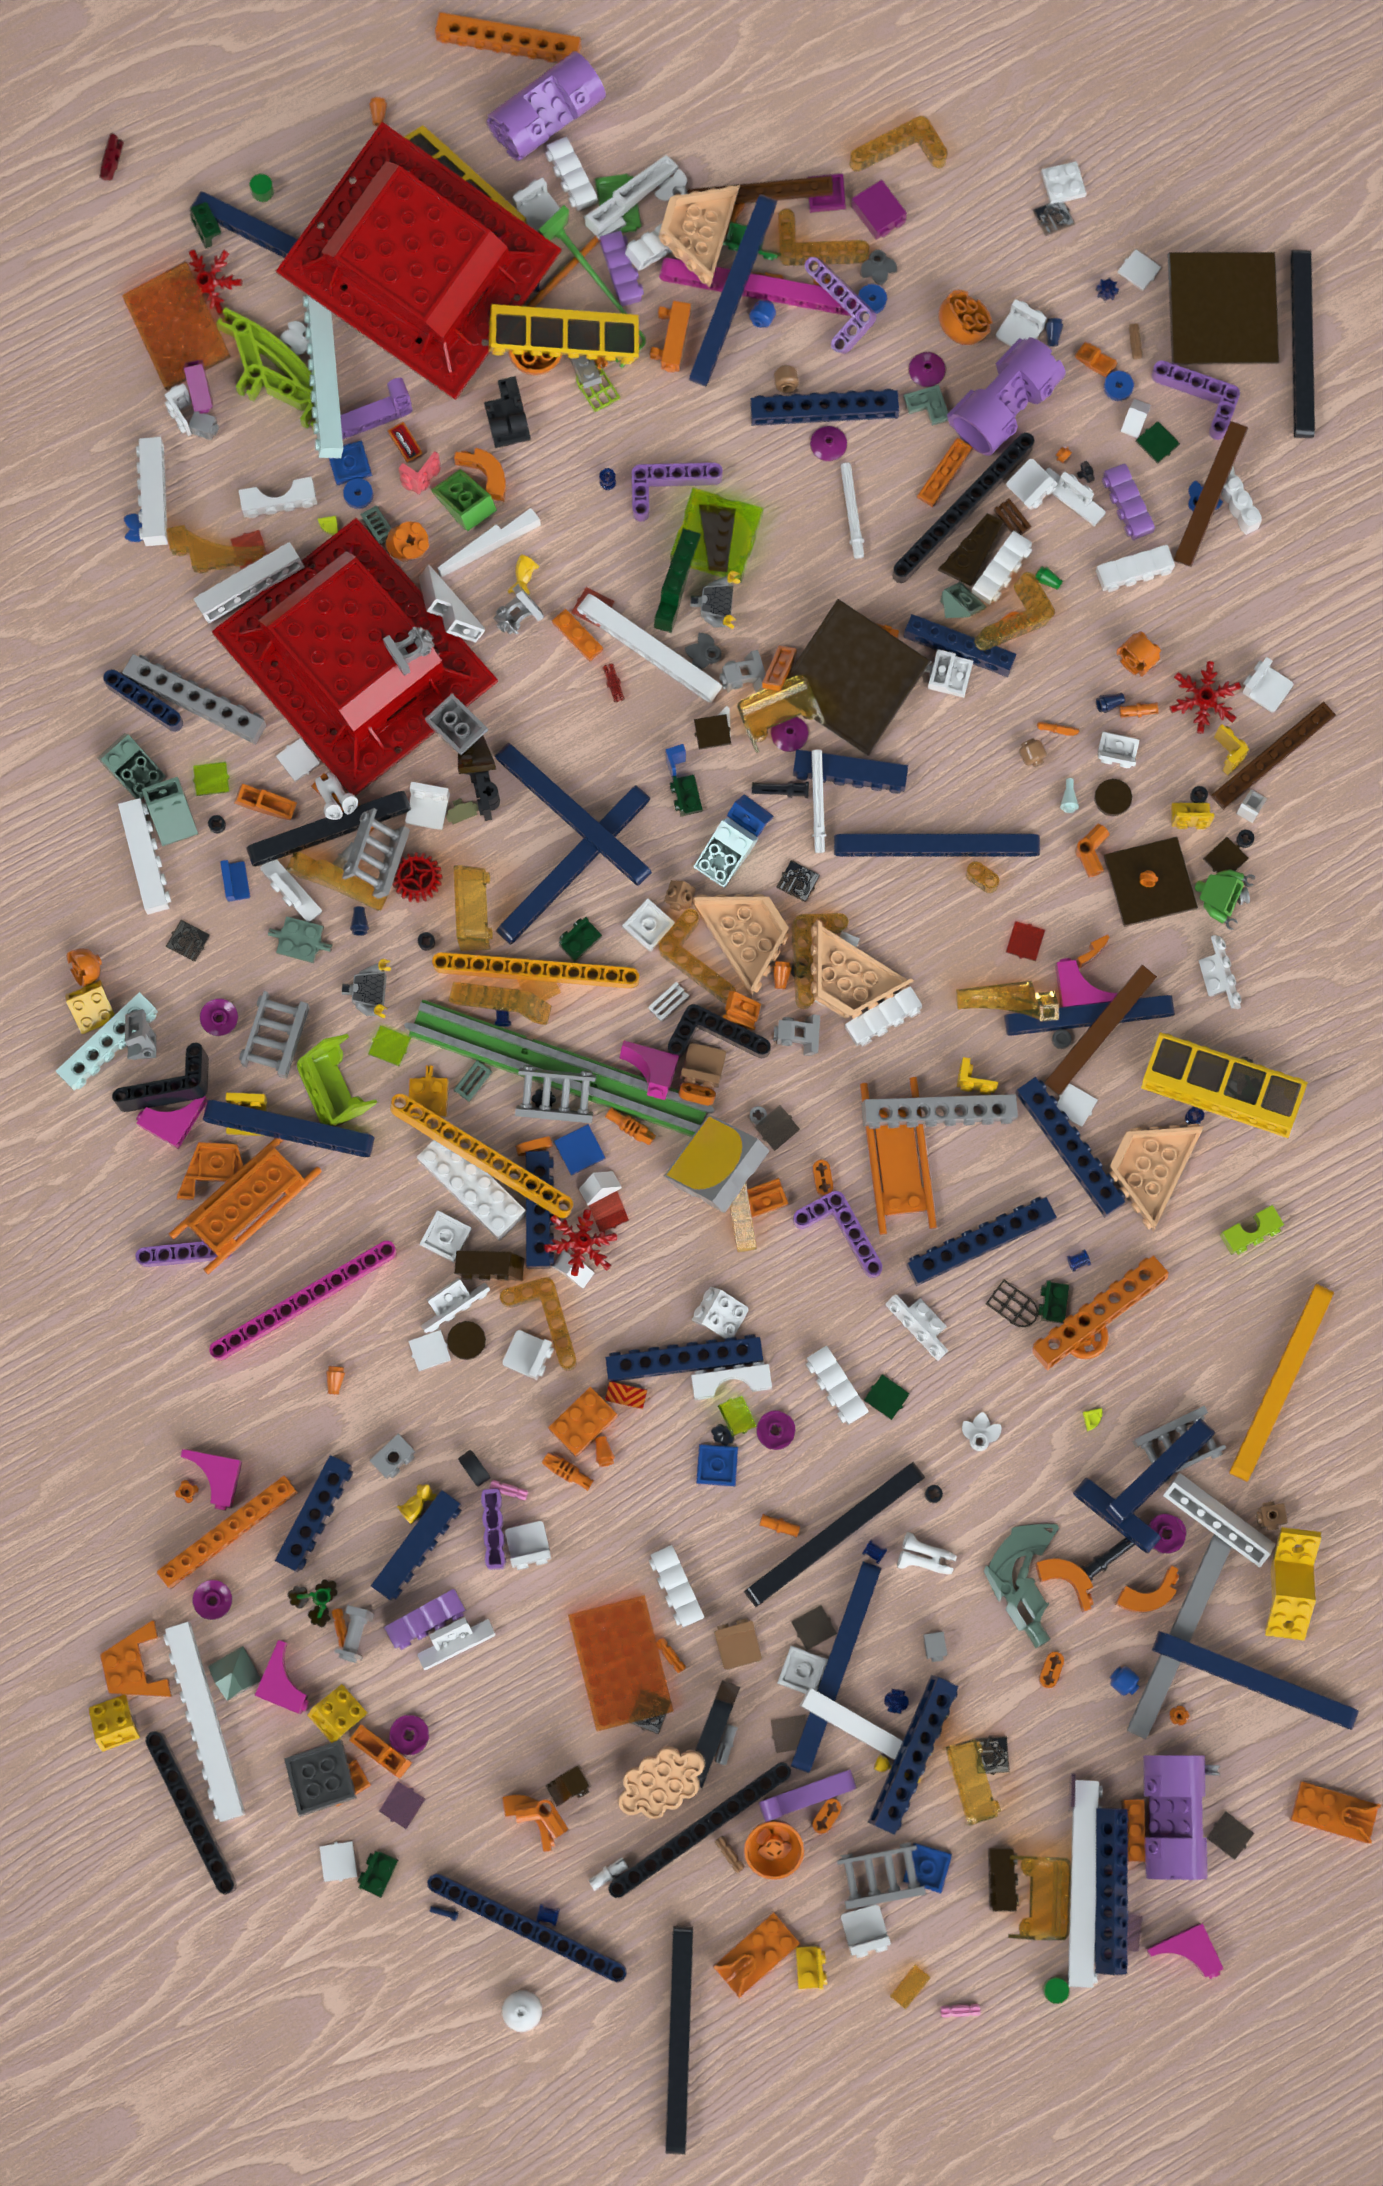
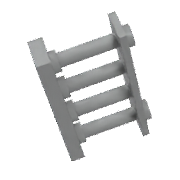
M373 808L364 812L360 817V825L348 861L343 867L344 873L342 878L347 879L355 875L374 886L372 896L379 899L389 895L410 829L403 826L392 830L374 819L377 810ZM371 826L390 837L389 846L369 835ZM366 843L385 853L383 863L363 852ZM360 859L379 869L378 879L358 868Z
M264 991L263 995H260L258 998L257 1007L259 1008L245 1050L242 1049L239 1060H241L242 1066L246 1068L249 1061L276 1068L279 1077L287 1079L310 1007L308 1003L301 1001L299 1006L296 1007L269 1000L270 995L268 992ZM266 1007L292 1014L295 1017L294 1023L287 1025L263 1018ZM260 1025L287 1032V1035H289L288 1041L281 1043L257 1036ZM257 1043L281 1050L284 1053L282 1060L276 1061L251 1054L254 1044Z
M524 1065L523 1068L519 1069L518 1075H525L523 1103L517 1105L515 1116L592 1123L593 1112H589L588 1109L590 1081L595 1082L597 1075L592 1074V1071H581V1073L535 1069V1066ZM532 1076L544 1077L542 1105L540 1107H532V1104H530ZM551 1078L563 1079L561 1107L559 1109H552L549 1105ZM571 1080L582 1081L581 1101L578 1111L570 1110V1107H568Z
M1203 1406L1134 1439L1132 1442L1135 1448L1141 1446L1145 1450L1151 1464H1153L1158 1458L1151 1446L1152 1440L1156 1438L1159 1441L1162 1440L1167 1450L1172 1445L1169 1439V1432L1176 1429L1182 1436L1187 1431V1423L1191 1421L1195 1423L1200 1418L1204 1421V1415L1208 1411ZM1211 1438L1207 1442L1210 1452L1200 1456L1197 1451L1192 1456L1193 1460L1185 1463L1175 1473L1210 1456L1212 1459L1223 1455L1222 1450L1226 1449L1225 1445L1217 1448L1213 1438Z
M347 1605L345 1613L350 1615L351 1621L343 1650L335 1649V1653L339 1654L338 1658L356 1663L357 1659L362 1660L363 1656L357 1654L364 1624H367V1621L372 1622L374 1614L368 1610Z
M912 1842L900 1844L899 1849L853 1857V1853L841 1855V1860H837V1864L845 1865L850 1891L849 1900L845 1901L846 1910L925 1895V1885L920 1886V1883H917L911 1852L917 1850V1845L912 1846ZM904 1853L909 1879L908 1889L900 1890V1886L897 1885L892 1854ZM884 1856L890 1888H888L889 1892L881 1894L877 1888L872 1858ZM864 1860L870 1888L869 1896L861 1897L858 1894L852 1862Z

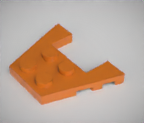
M198 1142L178 1191L177 1200H194L195 1181L226 1182L243 1167L238 1145Z
M150 1621L100 1654L109 1693L172 1697L168 1679L148 1684L139 1648V1643L159 1638L155 1621Z

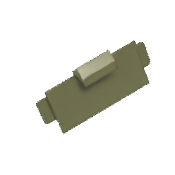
M460 798L452 801L455 808L448 810L446 817L448 822L456 824L478 815L476 811L479 808L472 801L464 804Z

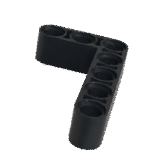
M691 1004L686 1008L668 1043V1053L678 1055L680 1058L684 1055L697 1028L757 1058L763 1059L768 1057L771 1050V1044L766 1038L696 1004ZM691 1011H696L699 1013V1016L693 1019L688 1014ZM712 1019L716 1024L713 1027H709L706 1025V1021ZM686 1027L690 1029V1033L682 1035L680 1030ZM725 1028H731L733 1033L725 1035L722 1031ZM747 1036L750 1038V1042L743 1044L740 1042V1038ZM674 1044H679L682 1049L679 1052H674L671 1047ZM763 1044L767 1047V1050L759 1052L757 1046Z
M191 1043L186 1048L185 1076L121 1087L113 1092L112 1099L122 1112L145 1109L146 1107L152 1108L203 1098L208 1091L209 1057L200 1043Z
M723 1680L695 1749L705 1760L704 1769L697 1776L700 1781L699 1788H703L740 1690L739 1686Z

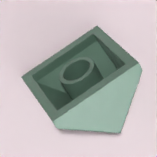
M961 582L944 589L940 602L944 605L945 618L971 617L987 607Z
M243 1646L208 1666L215 1684L227 1701L261 1682V1677Z

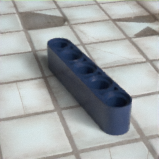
M108 670L105 672L103 679L109 690L170 731L177 732L182 729L183 720L176 710L118 671ZM111 678H117L115 683H109ZM126 688H133L130 693H124ZM142 698H148L147 702L139 703ZM157 708L163 709L159 714L154 713ZM173 718L178 719V721L175 724L169 723L170 720Z
M1085 1478L1074 1490L1073 1494L1078 1500L1145 1553L1149 1554L1161 1539L1157 1532L1134 1514L1122 1524H1119L1106 1511L1107 1507L1115 1499L1090 1479Z

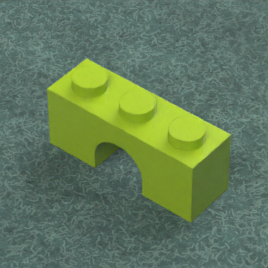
M1273 1205L1253 1216L1257 1224L1256 1232L1248 1233L1238 1223L1220 1234L1231 1255L1234 1253L1240 1255L1248 1250L1247 1246L1251 1244L1256 1246L1265 1241V1236L1270 1234L1273 1237L1281 1232L1280 1228L1284 1226V1223Z

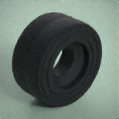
M472 1450L467 1451L458 1458L477 1487L490 1479V1475Z

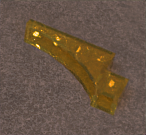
M185 525L166 528L169 547L173 556H184L190 553L191 565L195 573H206L212 569L223 570L227 566L232 565L243 566L248 562L255 563L267 555L264 545L254 547L226 546L213 543L187 530Z
M301 852L293 853L286 868V871L301 879L330 888L378 912L382 910L388 897L387 895L378 899L372 896L374 886L356 876L343 879V869L324 859L316 861Z
M1032 981L956 990L958 1009H1000L1025 1014L1039 1019L1040 1022L1059 1020V1004L1055 991L1035 993Z

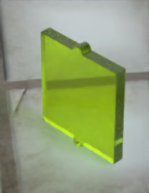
M226 762L193 766L195 778L193 782L195 783L196 796L229 792L228 779H230V776L227 773Z
M380 1025L375 1038L372 1039L373 1043L368 1055L399 1067L404 1054H407L406 1049L411 1037Z
M743 1396L735 1399L730 1398L727 1402L718 1405L732 1437L740 1433L745 1434L748 1430L757 1427Z

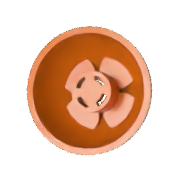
M770 1820L757 1825L750 1832L745 1842L744 1854L746 1862L753 1872L763 1878L776 1880L790 1876L799 1868L804 1857V1845L801 1836L791 1825L778 1820Z

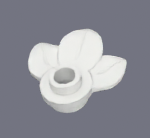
M678 169L673 178L668 177L659 185L660 189L655 192L656 197L662 201H669L670 197L674 196L677 192L681 193V195L687 194L685 188L687 178L685 174Z
M292 321L288 323L290 330L283 332L279 340L284 344L291 345V350L299 356L307 351L309 339L304 337L306 327L299 321Z
M981 1412L975 1417L973 1423L963 1422L962 1432L970 1440V1445L974 1450L983 1451L988 1447L989 1443L999 1438L1001 1424L990 1425L986 1414ZM977 1438H981L983 1440L982 1445H978L976 1443Z

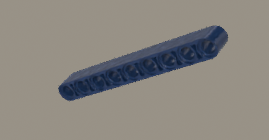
M1172 995L1139 998L1119 1023L1174 1016ZM1110 1002L1007 1014L1004 1016L1006 1034L1008 1036L1057 1031L1060 1029L1090 1027Z
M216 1100L207 1101L203 1121L210 1124L360 1157L371 1156L375 1137L370 1134Z

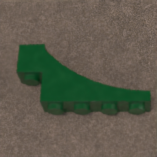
M684 528L682 530L661 589L660 604L654 620L655 629L668 633L673 631L701 533Z

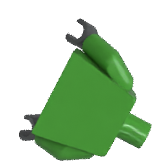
M1228 869L1218 872L1216 875H1209L1206 882L1199 880L1195 885V891L1201 893L1200 900L1204 902L1203 907L1210 917L1222 924L1225 923L1228 929L1234 930L1229 927V922L1231 920L1237 924L1238 922L1233 918L1228 919L1227 916L1231 917L1243 886L1252 887L1254 885L1248 883L1247 878L1255 879V876L1252 874L1244 876L1243 873Z

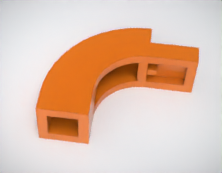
M475 448L474 454L468 451L455 453V465L474 468L483 472L488 479L485 491L491 495L492 500L505 501V474L501 464L493 455L479 448Z
M1048 1559L1035 1563L1040 1583L1052 1579L1065 1580L1075 1589L1082 1612L1092 1609V1596L1090 1593L1087 1594L1086 1590L1092 1589L1093 1585L1087 1574L1080 1567L1062 1559Z
M1172 1565L1169 1566L1160 1586L1149 1594L1139 1593L1124 1586L1115 1605L1135 1613L1150 1612L1164 1606L1177 1592V1590L1170 1586L1171 1584H1176L1179 1578L1177 1574L1179 1569Z
M524 1795L502 1797L505 1817L515 1815V1805L536 1802L538 1800ZM542 1804L540 1806L542 1814L547 1815L550 1813L545 1805ZM542 1819L534 1820L540 1829L543 1852L552 1851V1846H555L553 1836L549 1834V1830Z

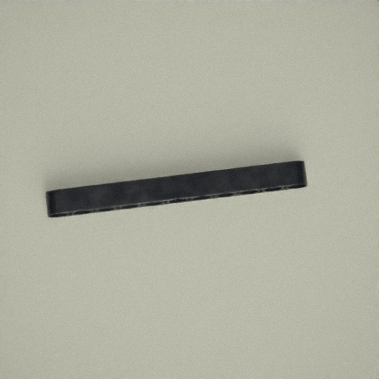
M1292 250L1290 270L1294 438L1313 439L1315 434L1312 259L1311 250Z
M1027 432L1020 434L894 565L892 576L895 582L905 583L1031 453L1034 445L1032 434ZM1025 441L1028 442L1030 445L1024 446L1021 444V442ZM1014 454L1017 456V458L1012 459L1009 457V455ZM1002 467L1005 471L1000 472L996 468ZM990 480L993 483L989 485L986 484L984 481ZM972 493H979L980 497H974ZM964 505V506H966L968 509H967V510H961V509L959 508V506ZM953 518L956 522L949 523L947 519ZM941 531L943 535L937 536L934 532ZM928 544L931 548L924 549L922 545ZM916 557L918 561L912 562L909 558ZM904 570L906 574L900 575L897 571Z
M914 1462L910 1463L752 1584L744 1593L756 1608L922 1481L925 1476Z
M786 1763L776 1764L613 1880L609 1885L610 1895L614 1898L623 1897L786 1781L791 1775L790 1766ZM779 1766H785L788 1770L784 1778L779 1777L776 1773ZM767 1777L771 1780V1787L769 1789H763L760 1786L762 1778ZM752 1789L755 1792V1798L752 1801L744 1799L745 1790ZM730 1801H736L739 1805L738 1810L734 1813L729 1812L727 1809ZM715 1812L722 1815V1822L719 1824L711 1822V1815ZM698 1824H702L706 1828V1832L702 1836H698L694 1832V1828ZM681 1836H686L690 1840L689 1845L685 1848L680 1847L678 1844V1839ZM664 1848L672 1849V1858L664 1859L661 1855ZM649 1859L654 1860L657 1864L656 1869L653 1871H648L645 1868V1863ZM632 1871H636L640 1875V1880L636 1883H632L629 1880V1873ZM615 1883L623 1885V1892L619 1895L614 1894L612 1891V1886Z
M673 1926L665 2154L686 2155L693 1926Z

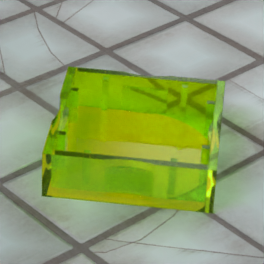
M692 487L685 509L684 520L678 530L670 554V562L672 561L683 528L701 533V537L691 569L718 577L728 576L730 571H735L739 575H736L734 579H739L740 583H742L761 525L764 508L741 501L728 500L717 494ZM699 504L736 508L727 572L711 571L708 569Z

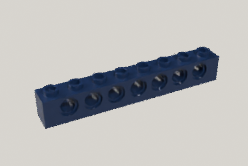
M898 390L829 392L828 394L815 392L809 395L796 393L791 396L777 394L772 397L758 395L750 399L751 425L898 418ZM881 401L884 405L878 406L875 402ZM863 402L865 406L860 407L857 403ZM845 403L847 407L842 408L839 404ZM826 404L829 407L824 409L821 408L820 405ZM803 405H808V406H810L811 408L805 410V409L802 408V406H803ZM790 406L792 409L787 411L784 407ZM772 407L774 410L766 411L765 408Z
M1034 1077L1018 1088L1015 1094L1103 1217H1107L1124 1205L1125 1195L1120 1189L1117 1190L1115 1188L1112 1177L1108 1173H1104L1100 1160L1097 1157L1094 1158L1090 1153L1092 1151L1090 1146L1086 1142L1083 1143L1081 1141L1077 1128L1075 1126L1071 1127L1067 1114L1064 1111H1060L1056 1106L1058 1105L1056 1099L1052 1095H1048L1044 1082L1041 1079L1038 1081ZM1039 1095L1042 1097L1043 1102L1040 1104L1035 1103L1033 1097ZM1051 1111L1054 1114V1118L1047 1119L1044 1112ZM1058 1126L1063 1127L1065 1134L1059 1135L1055 1128ZM1067 1143H1075L1076 1150H1069ZM1085 1158L1088 1165L1081 1166L1078 1163V1159ZM1089 1174H1097L1099 1181H1091ZM1107 1189L1110 1192V1197H1103L1100 1191Z
M1037 1197L1031 1200V1204L1026 1207L1020 1205L1014 1208V1213L1009 1215L1006 1213L996 1217L997 1221L989 1223L987 1221L978 1226L979 1229L974 1232L970 1229L962 1233V1237L957 1240L951 1238L945 1241L944 1246L940 1248L934 1246L926 1250L927 1254L921 1257L917 1254L909 1258L910 1262L906 1266L916 1286L1055 1221L1057 1217L1047 1197L1043 1199ZM1035 1211L1038 1218L1035 1220L1030 1219L1028 1212ZM1017 1219L1020 1222V1227H1012L1010 1221ZM996 1227L1001 1228L1003 1235L996 1236L993 1233V1229ZM979 1235L983 1236L986 1239V1243L978 1244L976 1237ZM966 1244L969 1249L968 1252H960L958 1245ZM948 1252L951 1255V1260L944 1261L941 1258V1253ZM930 1260L933 1262L934 1267L926 1269L923 1262Z
M755 1334L746 1335L744 1339L737 1340L736 1337L725 1338L724 1342H717V1339L707 1340L706 1344L698 1345V1342L686 1343L685 1347H679L678 1344L668 1345L667 1349L662 1350L659 1347L648 1348L646 1352H640V1349L628 1351L629 1354L621 1355V1352L609 1353V1356L605 1357L608 1381L610 1382L763 1362L761 1338L756 1337ZM743 1345L747 1347L748 1352L745 1355H740L736 1351L737 1347ZM720 1348H725L728 1350V1355L722 1358L718 1356L717 1351ZM700 1351H707L709 1357L706 1360H701L698 1357ZM681 1353H687L690 1359L687 1362H681L678 1357ZM663 1355L668 1356L670 1363L662 1365L659 1362L660 1357ZM641 1359H650V1366L642 1367L640 1365ZM625 1360L632 1363L631 1368L628 1370L621 1368V1363Z
M931 1675L867 1823L894 1835L901 1828L902 1817L909 1809V1801L912 1794L918 1788L920 1776L925 1772V1764L928 1757L934 1751L936 1739L941 1735V1727L944 1720L950 1714L949 1708L957 1698L959 1686ZM941 1695V1702L937 1705L936 1699ZM933 1714V1721L929 1723L928 1718ZM923 1732H925L926 1737L923 1741H921L920 1736ZM917 1750V1758L913 1760L912 1755ZM907 1769H909L910 1775L909 1777L905 1778L904 1773ZM899 1788H901V1795L897 1797L896 1792ZM893 1806L894 1811H893V1813L889 1816L888 1810H889L890 1807Z
M1096 1808L1095 1974L1127 1975L1128 1809Z

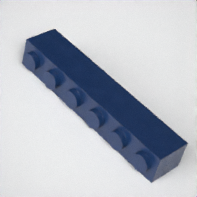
M796 749L793 776L799 780L813 779L812 751ZM822 753L823 783L829 781L839 786L850 784L855 788L871 787L874 791L884 789L889 790L891 793L899 794L905 791L908 765Z
M441 1490L371 1584V1587L391 1601L393 1598L396 1600L403 1591L401 1589L405 1582L408 1584L414 1577V1569L417 1566L420 1568L427 1559L425 1557L426 1553L429 1550L432 1552L437 1546L438 1541L436 1540L440 1534L444 1536L450 1528L448 1524L452 1518L456 1519L462 1512L460 1507L462 1505Z

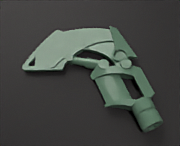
M1033 1524L1013 1527L1011 1535L996 1551L989 1567L986 1565L984 1573L998 1602L1003 1596L1008 1603L1006 1607L1007 1613L1017 1629L1026 1632L1035 1648L1051 1640L1040 1623L1045 1609L1049 1606V1602L1046 1603L1034 1584V1578H1027L1033 1555L1041 1556L1059 1529L1057 1524ZM1045 1528H1052V1533L1045 1530ZM1025 1556L1015 1583L1019 1589L1015 1591L1012 1582L1014 1563L1016 1559ZM1020 1599L1034 1620L1029 1625L1025 1623L1017 1610Z

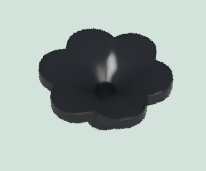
M1088 461L1082 462L1080 464L1081 471L1077 472V476L1079 479L1085 478L1088 483H1091L1095 480L1093 468L1089 465Z
M541 1089L536 1090L532 1096V1102L535 1103L536 1107L542 1105L543 1090ZM550 1091L549 1105L552 1107V1103L556 1102V1097Z
M718 1424L712 1428L711 1433L714 1435L713 1439L716 1442L728 1446L729 1443L734 1441V1436L729 1426Z

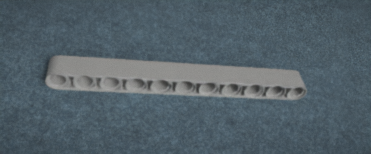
M1215 1534L1208 1545L1169 1635L1190 1642L1231 1550V1546ZM1160 1654L1129 1723L1128 1732L1143 1739L1147 1738L1181 1662Z

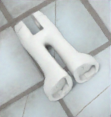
M332 772L326 773L328 776L327 780L322 781L319 776L315 779L319 793L326 803L324 806L325 816L328 819L337 820L343 817V812L334 800L332 793L336 794L346 814H351L356 809L358 800L352 793H345L338 778Z
M906 1533L902 1548L929 1555L932 1559L901 1551L897 1568L904 1569L910 1565H915L937 1573H953V1568L940 1565L939 1563L941 1558L956 1561L957 1555L947 1550L921 1543L915 1538L914 1534Z

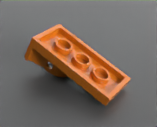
M1300 1781L1290 1821L1372 1844L1371 1835L1377 1811L1381 1808V1804H1375Z
M773 1912L713 1965V1968L740 1999L745 1992L800 1943Z

